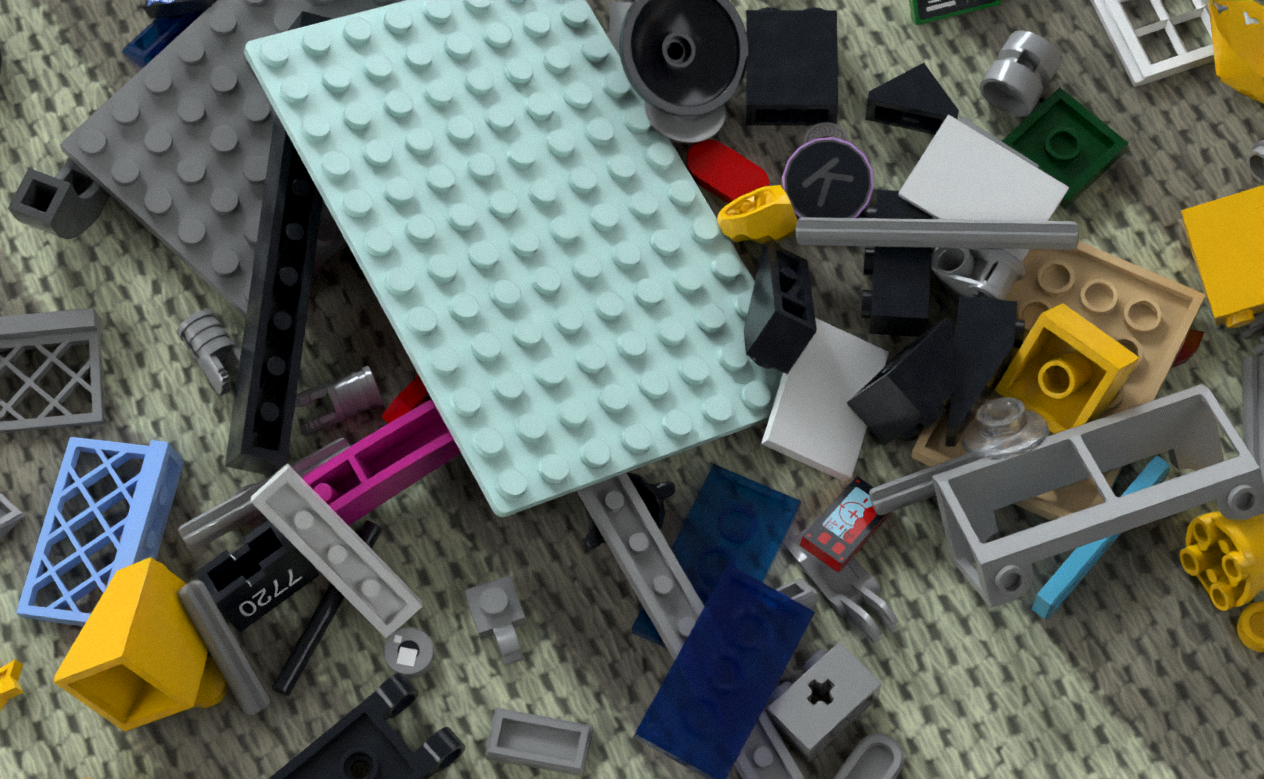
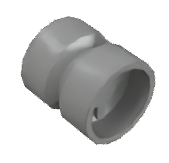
M1023 30L1013 32L998 53L997 60L991 64L980 82L979 89L982 96L990 105L1015 117L1028 116L1041 98L1043 88L1049 85L1060 67V54L1050 42L1035 33Z

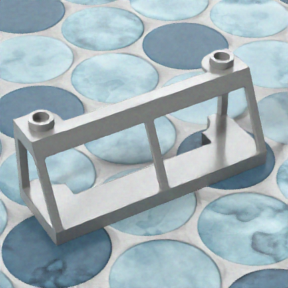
M1204 384L932 476L953 563L991 608L1023 596L1033 581L1032 563L1214 500H1216L1220 513L1227 519L1246 520L1264 513V486L1260 467L1211 390ZM1217 423L1236 451L1237 457L1224 461ZM1166 451L1169 452L1171 464L1178 470H1195L1194 472L1121 497L1114 495L1102 474ZM1090 477L1105 501L1090 508L985 543L990 536L999 532L994 510ZM973 563H976L977 570L972 566Z

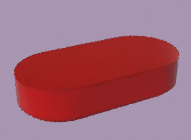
M704 140L698 142L691 147L687 154V170L695 183L728 204L742 195L761 187L769 186V177L761 167L719 141Z

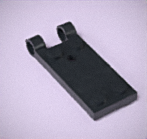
M397 673L383 682L375 692L269 779H356L352 776L351 771L353 766L359 762L367 763L370 766L369 774L363 779H429L433 774L443 771L459 758L466 746L450 727H444L428 738L414 753L386 721L389 718L396 717L416 700L419 694L418 690L403 673Z

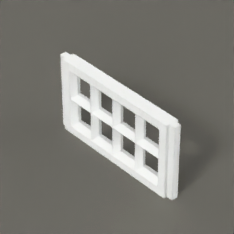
M1091 0L1134 87L1214 61L1213 44L1187 52L1174 26L1201 17L1212 38L1209 5L1206 6L1203 0H1192L1196 10L1171 18L1161 0H1150L1160 21L1135 30L1121 5L1122 2L1128 0ZM1214 3L1217 10L1227 8V6H1219L1217 3ZM1243 12L1246 25L1250 23L1257 24L1255 18H1249L1248 14ZM1165 29L1178 56L1151 64L1138 37Z

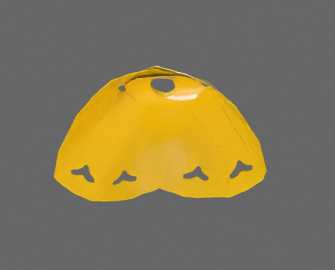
M1209 0L1216 76L1221 78L1220 81L1237 92L1264 104V6L1253 0ZM1214 2L1219 6H1227L1228 10L1219 14ZM1243 12H1246L1249 18L1257 19L1259 23L1246 25Z

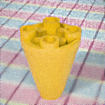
M1220 511L1195 517L1187 528L1186 548L1180 551V561L1184 570L1191 576H1197L1218 610L1227 611L1233 607L1249 603L1264 589V513L1246 520L1227 519Z

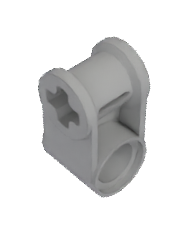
M936 247L931 254L932 270L949 298L959 301V296L1006 300L1005 297L1014 282L1021 280L1026 273V268L1019 259L1008 252L998 249Z

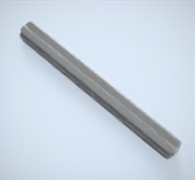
M801 217L797 220L796 239L800 245L1074 250L1078 245L1079 227L1074 221Z

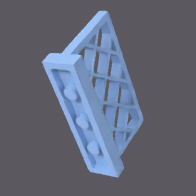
M70 437L16 611L20 617L84 626L91 613L81 612L76 601L98 586L102 593H104L117 570L150 557L155 560L157 559L185 462L169 442L151 440L150 445L146 446ZM80 451L98 454L103 464L80 478L75 470ZM131 458L144 459L140 473L126 483H123L115 469ZM110 473L119 488L98 502H95L87 488ZM72 478H73L74 481H75V483H73L72 485H70V484H71V481H72ZM82 492L90 507L67 522L62 514L64 504ZM126 498L130 504L128 516L111 527L102 513ZM97 517L106 532L82 547L74 532ZM69 537L77 551L54 566L48 557L51 546ZM112 542L117 549L115 560L98 572L89 557ZM81 562H84L92 577L69 592L61 576ZM46 566L48 571L44 573V569ZM55 581L63 596L48 607L34 606L38 590ZM70 606L72 611H68L65 609Z

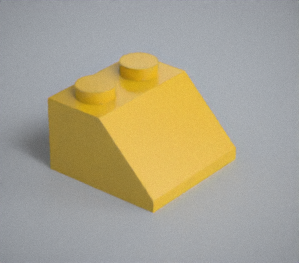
M1062 303L1040 314L995 388V391L1056 434L1095 421L1117 396L1140 357Z

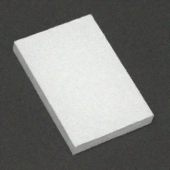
M948 114L902 186L898 196L935 219L1049 221L1069 190V187ZM987 248L1008 252L1021 262L1024 261L1031 250Z
M815 318L817 332L789 373H783L761 444L832 477L847 481L852 478L867 428L866 424L850 408L847 402L885 366L889 352Z

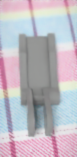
M819 515L818 517H816L815 519H813V520H814V523L818 520V518H819L821 515ZM812 525L795 537L791 538L789 536L783 540L784 547L841 618L848 615L872 642L877 643L881 640L879 635L882 633L873 618L859 607L863 603L887 629L894 631L897 628L895 624L899 621L889 605L876 595L882 591L879 583L862 567L854 556L838 573L800 546L802 536Z

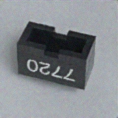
M269 520L243 537L246 544L232 554L225 550L195 572L199 581H202L219 611L240 633L320 575L314 565Z

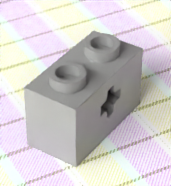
M840 642L828 652L824 648L818 650L805 663L803 667L805 673L795 683L791 684L789 681H785L767 700L770 704L767 707V715L776 731L808 763L879 698L881 682ZM812 693L818 697L827 693L829 695L828 705L823 701L813 705L811 703Z

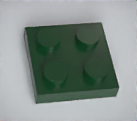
M1061 87L1002 140L1003 143L1038 164V169L1069 187V190L1059 204L1064 209L1071 205L1127 151L1129 144Z

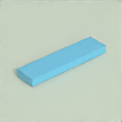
M1155 455L1121 496L1164 482L1170 470V465L1158 455ZM1121 533L1076 548L1038 592L1031 609L1043 619H1049Z

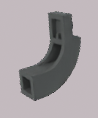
M68 157L63 168L55 177L29 168L8 209L14 218L23 224L60 238L72 239L85 232L97 220L111 195Z

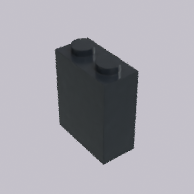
M773 7L747 10L746 34L749 54L747 56L746 125L814 126L822 122L837 124V10H824L818 7H810L804 10H779Z

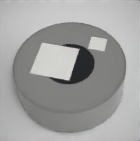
M407 627L397 630L388 638L384 647L385 660L393 674L403 673L407 679L421 677L428 672L434 662L435 654L432 642L425 632L417 628Z

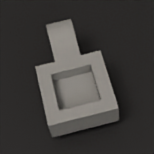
M508 575L464 590L480 640L495 636L505 666L523 660L521 647L514 628L526 625V619L511 576Z

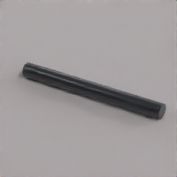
M365 521L358 536L372 549L382 532V528L371 521ZM332 583L328 586L272 685V689L289 697L345 598Z

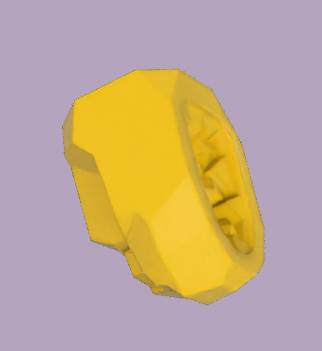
M781 185L761 187L730 202L718 213L717 223L723 235L730 237L734 242L751 240L762 244L770 240L778 243L795 235L797 218L786 192Z

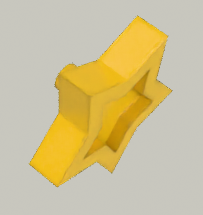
M17 659L0 668V711L9 699L24 693L18 682L24 664Z

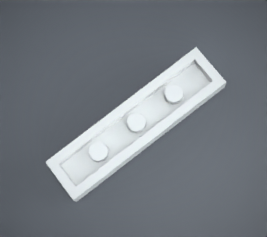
M288 464L251 496V503L386 639L423 607L422 600Z

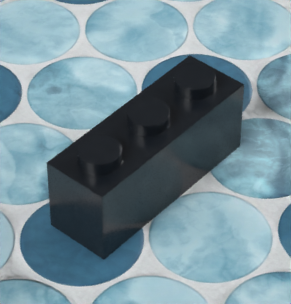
M878 189L876 207L867 206L866 218L933 219L929 214L899 197V191ZM874 246V248H865L863 276H872L871 290L862 291L861 318H870L869 334L920 337L926 332L929 317L931 247Z

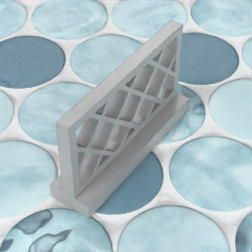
M94 308L0 317V352H10L6 358L0 355V377L9 369L25 382L8 403H5L0 398V406L3 407L0 411V433L104 423L100 337H103L102 319ZM89 344L90 359L77 374L59 360L72 345ZM57 347L52 354L45 348ZM37 349L47 359L28 378L12 364L25 350ZM56 364L72 379L53 399L37 384ZM89 373L91 375V386L84 381ZM80 384L92 394L93 413L71 414L62 406V403ZM33 389L50 404L38 418L25 419L14 409ZM57 409L64 414L63 416L50 417ZM10 414L17 419L4 421Z

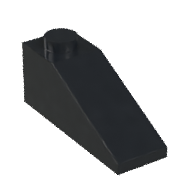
M767 241L762 249L744 326L746 355L757 365L766 369L773 367L788 374L817 332L808 262L806 259Z
M959 296L954 343L956 390L950 395L945 446L955 447L1008 369L1011 363L1013 348H1020L1023 344L1025 320L1016 319L1017 301Z

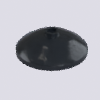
M635 0L624 17L620 31V59L629 83L645 102L666 114L691 117L711 112L722 106L733 96L744 78L747 68V56L749 54L748 39L742 19L729 0ZM668 45H672L676 50L675 60L671 59L667 54Z

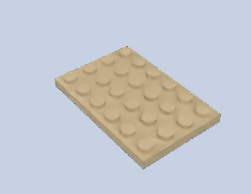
M1078 241L1077 248L1074 250L1031 249L1022 262L1026 268V273L1021 280L1014 282L1005 297L1008 301H1017L1016 319L1025 320L1023 342L1041 313L1064 303L1140 357L1117 396L1097 419L1156 400L1204 303L1206 294ZM1013 348L1011 362L1020 348ZM994 388L955 447L945 446L949 396L943 402L948 410L927 428L924 427L912 450V458L932 467L995 443H1001L1007 451L1051 436L1054 433L1000 395ZM1123 466L1102 473L1111 489ZM1090 477L1014 504L1052 521L1104 503L1105 501Z

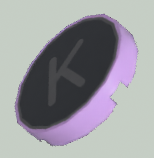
M835 137L817 138L800 146L788 159L782 176L783 190L786 192L798 219L801 217L859 218L867 209V206H869L874 190L873 171L865 154L851 142Z

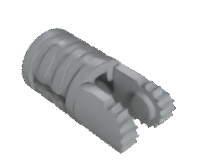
M212 310L198 311L180 324L177 329V335L184 342L188 351L191 352L195 361L198 362V366L218 395L222 396L229 393L232 387L227 371L224 370L222 364L225 363L237 379L241 352L234 341L230 340L228 333L223 330V326L217 320Z
M365 366L362 368V371L353 372L347 377L338 378L337 381L332 383L328 381L296 394L295 407L302 408L314 403L316 399L329 394L335 408V412L323 417H314L301 425L305 437L346 420V417L355 416L359 412L370 410L371 407L376 405L378 407L384 405L369 366Z

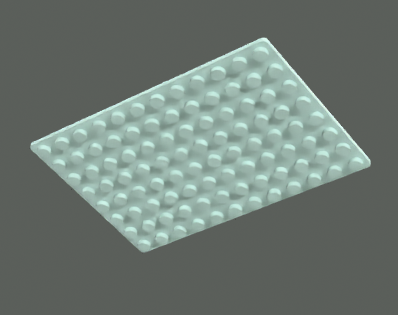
M405 0L247 42L244 49L246 59L491 509L497 516L506 517L769 420L783 372L773 367L771 369L763 368L746 355L744 326L755 281L728 236L723 235L720 231L716 216L671 141L661 135L650 123L645 111V101L629 83L623 70L620 56L586 0Z

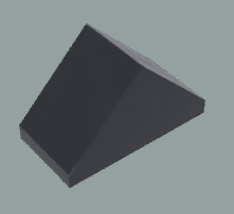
M922 63L869 91L865 120L936 135L948 114L958 120L959 110L926 64Z

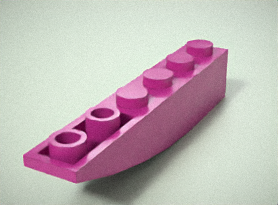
M431 399L355 443L302 479L349 526L461 452Z

